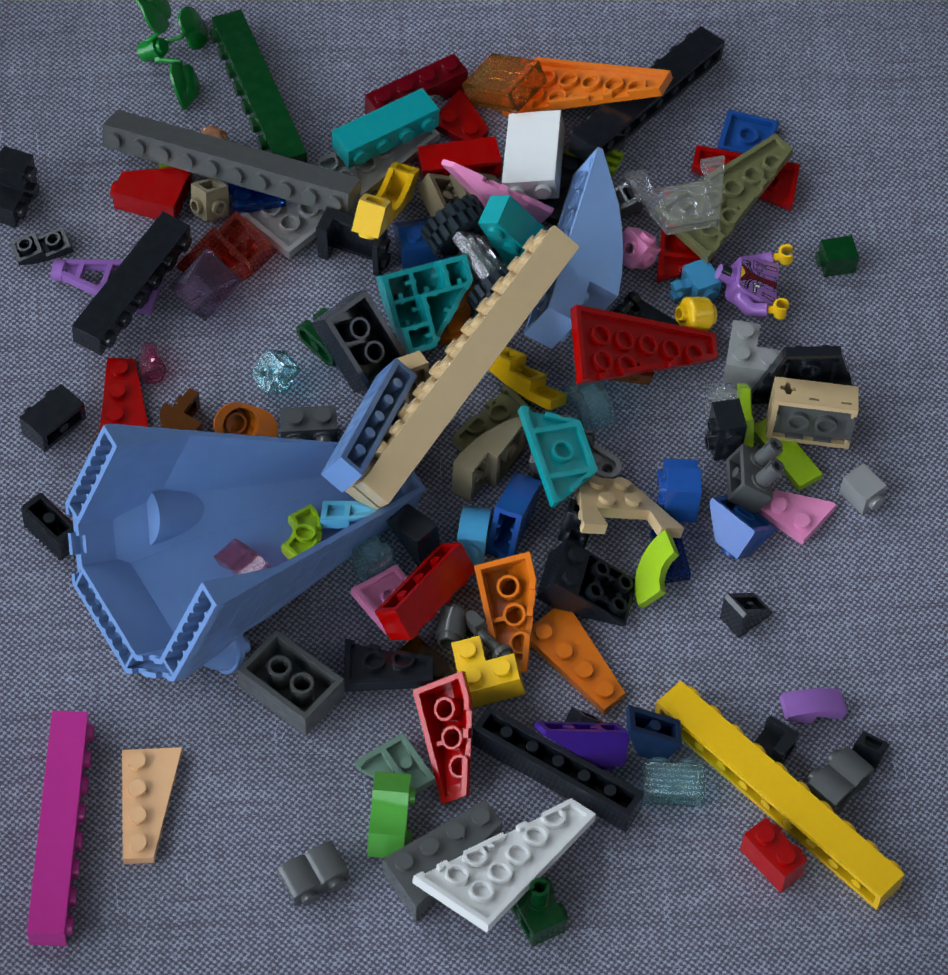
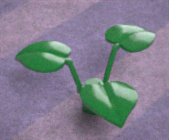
M135 0L142 11L146 23L155 32L151 37L145 38V41L137 45L138 56L143 62L155 60L156 64L160 62L171 63L169 73L181 109H187L199 94L200 84L197 74L191 65H183L181 59L164 58L169 50L168 44L185 37L191 49L203 48L208 40L206 24L196 9L190 6L184 7L178 14V23L183 33L165 40L158 36L166 32L170 26L168 19L171 17L172 12L168 0Z

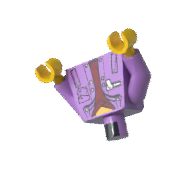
M781 245L778 253L775 254L773 251L740 256L730 267L720 264L716 269L715 279L726 283V300L736 305L746 316H755L762 320L765 316L773 314L776 319L783 320L787 316L789 301L785 298L776 299L779 265L775 264V262L779 261L782 265H790L793 262V255L790 254L793 252L792 245Z

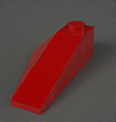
M460 671L412 690L440 801L443 805L470 795L472 697L465 671Z

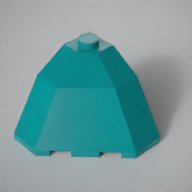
M467 254L376 277L382 304L391 327L407 354L436 348L447 324L450 323L459 307L460 301L473 282Z

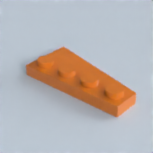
M553 608L532 625L530 646L603 715L625 698V691L574 613Z

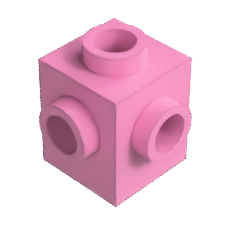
M627 226L622 233L623 264L632 270L634 268L646 270V268L654 264L661 248L655 243V237L649 232Z

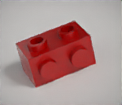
M765 817L743 835L740 851L780 893L803 876L807 864L805 853L799 846L791 844L779 825L772 824Z

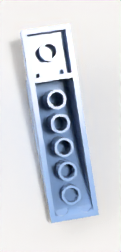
M600 147L596 148L573 175L557 226L580 247L532 310L524 331V335L550 349H553L559 341L564 342L572 329L570 309L574 305L606 310L619 295L623 264L622 223L619 202L603 149Z

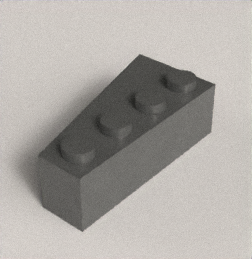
M485 799L383 859L384 878L415 922L423 916V912L431 904H435L438 900L414 885L413 876L422 871L427 873L435 869L437 864L444 860L449 862L463 855V851L501 833L502 821Z

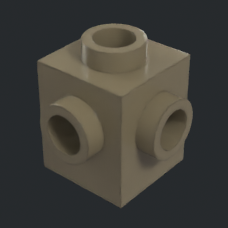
M213 178L191 183L190 207L193 214L205 222H215L219 218L229 215L230 196L228 185Z

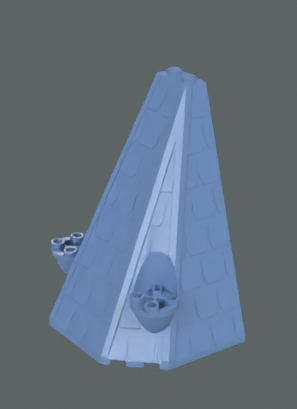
M106 424L103 425L65 502L66 514H72L74 532L68 533L70 555H76L77 573H72V585L125 673H141L144 677L156 679L164 677L167 678V681L173 682L186 679L202 666L218 670L222 674H232L237 672V669L244 662L245 654L250 651V642L247 637L242 635L244 632L268 619L387 531L390 526L386 521L406 504H410L416 509L426 488L413 471L389 504L357 522H351L347 528H322V541L288 559L281 552V545L290 538L293 532L288 523V516L312 504L321 517L323 501H357L346 491L342 493L321 475L338 442Z

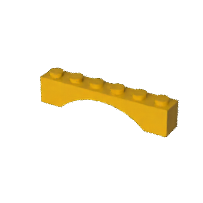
M394 161L389 167L376 196L365 193L359 199L352 231L359 233L358 235L364 239H378L413 199L420 169Z

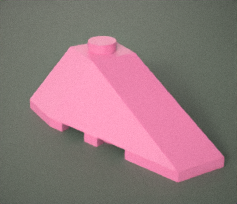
M443 159L441 163L470 194L478 197L484 207L490 196L510 195L540 224L554 210V208L525 194L522 195L513 190L509 191V187L490 179L486 180L485 176L455 162Z

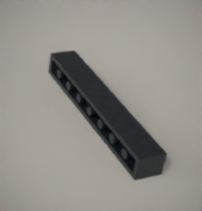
M702 26L693 33H688L681 43L677 46H672L664 57L655 60L650 67L652 69L671 71L673 79L662 96L604 104L596 113L592 112L584 123L572 129L569 134L570 143L568 151L585 162L596 148L600 147L603 149L606 157L721 61L725 41ZM619 133H622L623 135H626V136H616V135L619 134Z

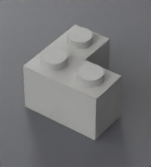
M733 320L723 383L732 385L747 383L750 388H753L780 354L781 350L757 347L761 324Z

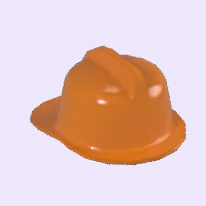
M232 402L226 404L218 411L214 419L213 427L216 433L277 437L278 425L272 414L246 403Z

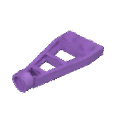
M55 258L50 277L51 280L66 282L96 296L123 260H61ZM86 270L103 271L104 275L101 283L95 284L84 280V272ZM166 274L163 276L159 288L151 291L144 307L137 309L136 312L152 316Z

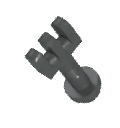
M469 610L466 612L468 636L471 638L480 635L483 644L493 653L491 659L513 653V649L508 644L500 645L485 629V621L476 611Z

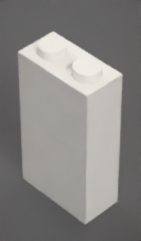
M561 110L509 114L502 184L509 187V191L513 190L534 199L559 198L565 135Z

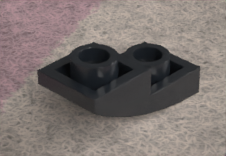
M63 226L41 236H37L34 231L10 242L19 265L46 262L74 252Z

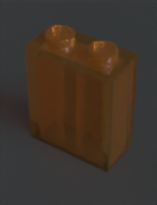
M491 53L465 80L462 87L473 106L517 114L542 88L547 79L539 60Z

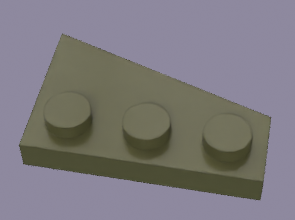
M504 385L501 388V393L495 399L491 398L485 404V409L478 416H472L452 436L453 444L462 452L484 432L509 419L519 417L518 409L520 406L528 405L513 389Z

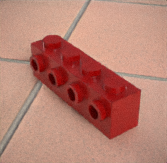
M461 542L440 543L377 608L375 613L390 640L409 641L414 639L419 634V630L427 622L434 619L435 613L443 605L451 601V596L459 588L467 584L468 578L475 572V569Z

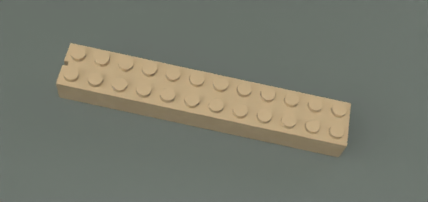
M554 225L546 231L541 229L536 236L532 235L522 247L525 251L520 257L516 256L507 267L509 270L505 277L501 276L491 288L494 293L489 298L485 297L477 306L476 310L479 313L473 319L470 318L460 329L463 334L458 340L454 339L444 351L447 355L442 361L438 360L428 373L431 377L426 382L422 381L412 393L415 398L409 404L405 403L398 411L396 416L399 419L388 428L383 441L377 448L363 476L345 490L355 500L376 510L390 503L580 247Z

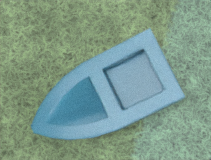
M323 501L320 523L322 528H347L351 522H357L377 510L359 501Z

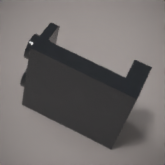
M326 207L316 227L318 257L329 260L334 248L372 260L373 275L379 276L382 268L386 269L391 259V253H388L391 239L388 238L387 229L378 239H364L358 235L359 233L352 231L354 215Z

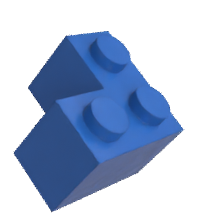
M664 459L662 470L657 469V486H659L657 505L677 522L696 523L702 493L701 468H698V460Z

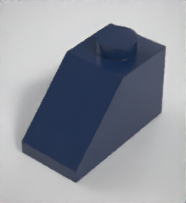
M631 705L626 707L627 733L638 756L664 763L682 746L680 720Z

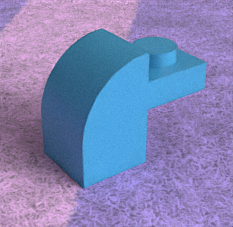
M464 505L459 522L457 542L462 543L474 566L484 563L492 509Z

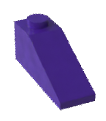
M535 721V728L545 737L595 764L598 768L613 770L614 766L625 767L629 735L627 729L619 723Z

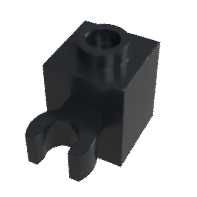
M571 498L557 540L563 542L569 539L585 549L590 534L580 532L581 520L578 518L580 507L577 505V501Z

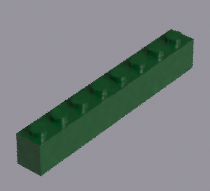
M242 10L212 17L213 28L209 29L213 44H218L219 58L221 61L226 62L225 70L229 79L233 78L234 80L233 88L237 97L241 96L242 98L241 106L245 115L249 114L250 116L249 124L252 132H257L258 134L257 141L260 150L308 163L307 152Z

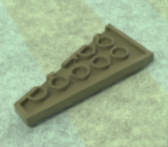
M776 133L655 209V218L708 264L792 157L793 148Z

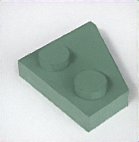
M404 733L399 734L354 761L357 770L373 779L375 771L411 774L410 787H416V794L435 784V777Z

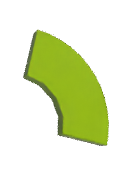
M737 383V399H740L747 424L744 444L752 448L754 447V420L751 405V388L747 383Z
M312 504L288 516V523L293 532L290 538L281 545V552L288 559H291L322 541L320 516Z
M663 530L653 539L638 564L635 577V596L638 606L643 609L666 594L664 583L667 571L671 563L679 556L672 535L667 530Z

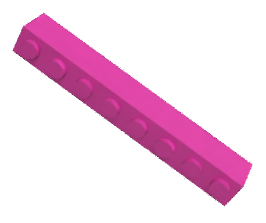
M52 710L27 925L30 945L67 946L68 935L74 934L75 920L74 916H70L71 906L76 907L78 892L77 888H73L74 878L80 877V860H76L77 850H82L83 832H79L80 822L85 823L86 804H82L83 795H88L89 777H85L86 768H91L92 750H88V742L94 741L95 725L89 722L88 712Z

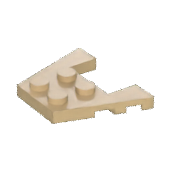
M593 476L575 491L577 505L580 507L578 518L581 520V533L605 534L608 524L604 518L647 520L656 535L660 534L663 530H667L671 533L672 538H681L684 531L681 524L628 479Z

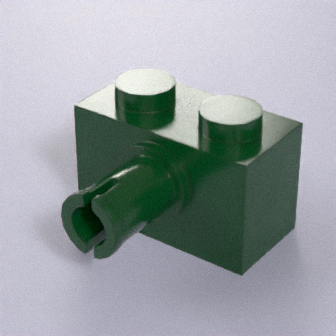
M543 876L534 879L530 884V889L511 908L532 947L564 933L566 920L568 919L564 905L561 902L557 903L553 896L554 889L548 877L543 878Z

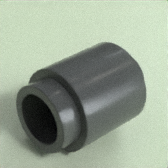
M451 604L440 611L435 636L437 644L444 649L453 650L452 642L465 639L467 611L462 606Z

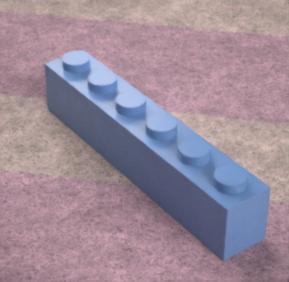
M397 358L376 375L321 472V475L342 493L363 476L417 377L413 371Z

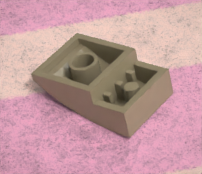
M428 173L417 186L430 217H434L436 215L435 212L445 208L446 204L453 203L455 199H462L464 195H471L451 174L446 176ZM479 173L485 176L486 180L490 179L498 182L496 175Z
M515 417L496 425L477 437L462 450L453 461V493L471 502L485 483L496 488L526 449V435L520 417Z

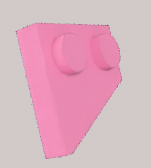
M775 490L770 503L766 506L764 505L758 513L795 541L804 545L835 511L836 504L831 501Z

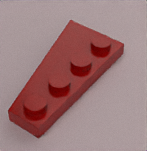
M696 145L691 172L707 177L743 153ZM787 162L759 199L791 211L800 164Z
M107 358L99 433L103 425L106 424L148 427L135 359Z

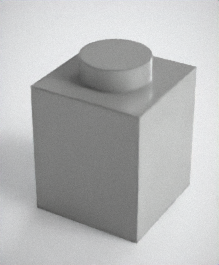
M863 463L843 477L839 493L863 515L870 509L876 510L882 505L885 500L884 494L887 485Z

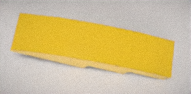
M506 346L489 368V371L505 385L548 411L566 405L567 394L547 386V374L526 366L527 355Z

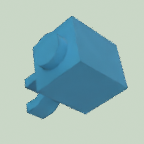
M700 259L683 266L681 279L672 281L670 284L673 290L669 291V295L673 302L679 301L687 295L707 297L711 301L720 296L722 281L715 279L716 271L710 262L707 264Z

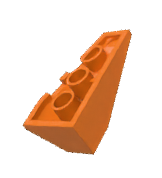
M530 551L474 565L488 632L500 645L508 644L513 649L521 673L528 672L537 578Z

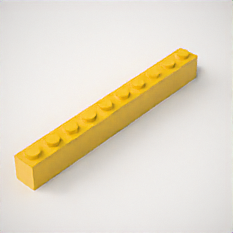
M680 680L656 702L655 713L680 720L681 736L684 743L874 909L878 910L901 887L905 874L895 861L888 860L879 852L878 847L872 841L865 840L860 836L849 821L838 817L827 802L816 798L805 783L794 779L783 764L771 759L761 745L749 740L738 725L727 721L717 707L709 705L700 697L695 688L687 686Z

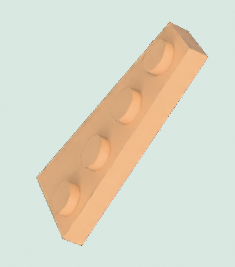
M182 747L122 750L123 864L155 862L165 815L168 812L172 788L176 781L177 769L183 753Z

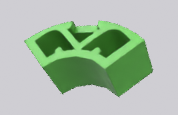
M375 771L367 857L386 858L412 842V830L407 829L409 805H415L416 787H410L411 774Z

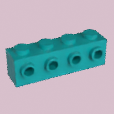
M421 88L332 130V148L348 169L361 165L368 159L384 154L390 149L402 143H407L413 138L438 127L439 108L425 90Z

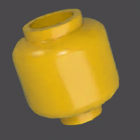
M685 297L675 309V319L680 326L708 331L717 321V308L707 297Z

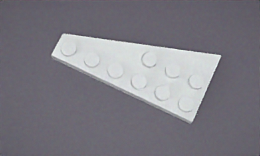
M571 798L542 812L541 817L529 823L524 821L516 825V829L506 834L501 832L463 851V855L449 862L444 860L438 863L435 869L427 873L422 871L414 875L413 884L485 932H488L530 889L531 882L536 878H540L595 821L596 813Z

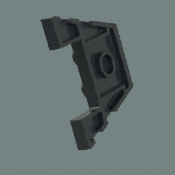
M795 345L784 347L752 388L751 404H769L775 377L854 386L841 346L821 345L803 347Z

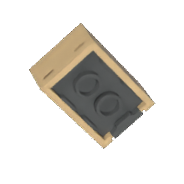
M775 377L766 414V439L776 438L778 440L796 441L801 444L849 449L859 411V387Z

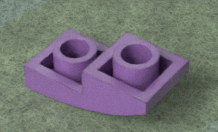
M804 689L783 693L779 697L786 721L812 724L816 717L843 719L848 713L840 689Z

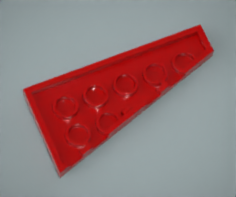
M577 304L570 309L577 385L709 363L718 358L717 339L714 332Z

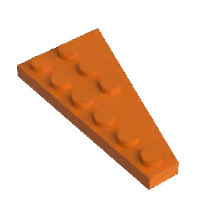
M534 57L500 110L503 117H507L510 113L552 111L659 97L664 94L673 77L670 70Z

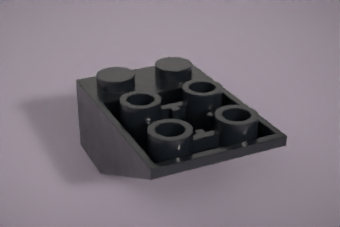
M566 539L549 553L536 598L553 608L572 612L576 616L624 627L635 592V578L571 540Z

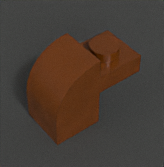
M189 388L183 396L180 395L176 399L173 407L164 402L160 410L161 428L203 431L202 422L193 418L200 409L199 392Z

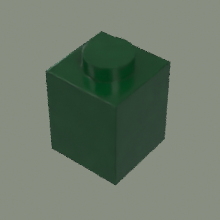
M852 235L820 241L819 251L815 252V261L817 267H821L824 277L856 272L859 255Z

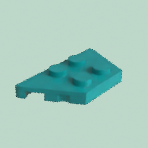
M520 406L518 414L550 507L554 508L595 476L598 468L581 420L570 417L563 418L548 411L545 414L529 411V406Z

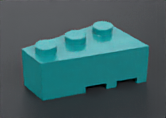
M510 195L490 196L478 222L486 237L507 266L516 256L520 257L525 251L522 247L532 235L536 236L541 229L547 230Z

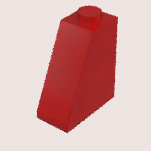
M175 167L123 171L118 181L112 183L110 189L114 208L152 219H157L162 211L178 218L191 189V183H193L192 172Z

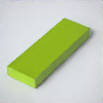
M767 418L754 424V438L762 447L769 440L766 439ZM779 440L783 445V452L775 459L783 463L785 476L798 491L822 479L823 474L796 441Z

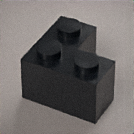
M3 146L0 151V223L16 228L20 219L26 217L28 205L32 199L37 197L40 185L37 183V167H35L34 156L7 146Z

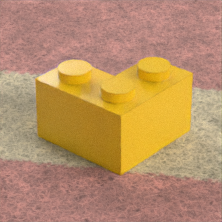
M480 635L451 643L457 672L465 671L472 697V708L526 694L521 670L514 653L488 660Z

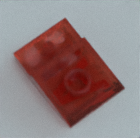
M235 211L218 230L213 227L176 266L213 301L248 279L277 250Z

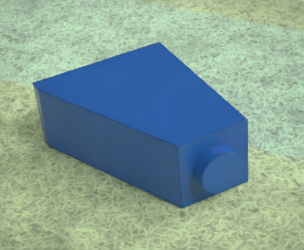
M515 472L495 506L485 553L499 558L516 555L537 505L541 480Z

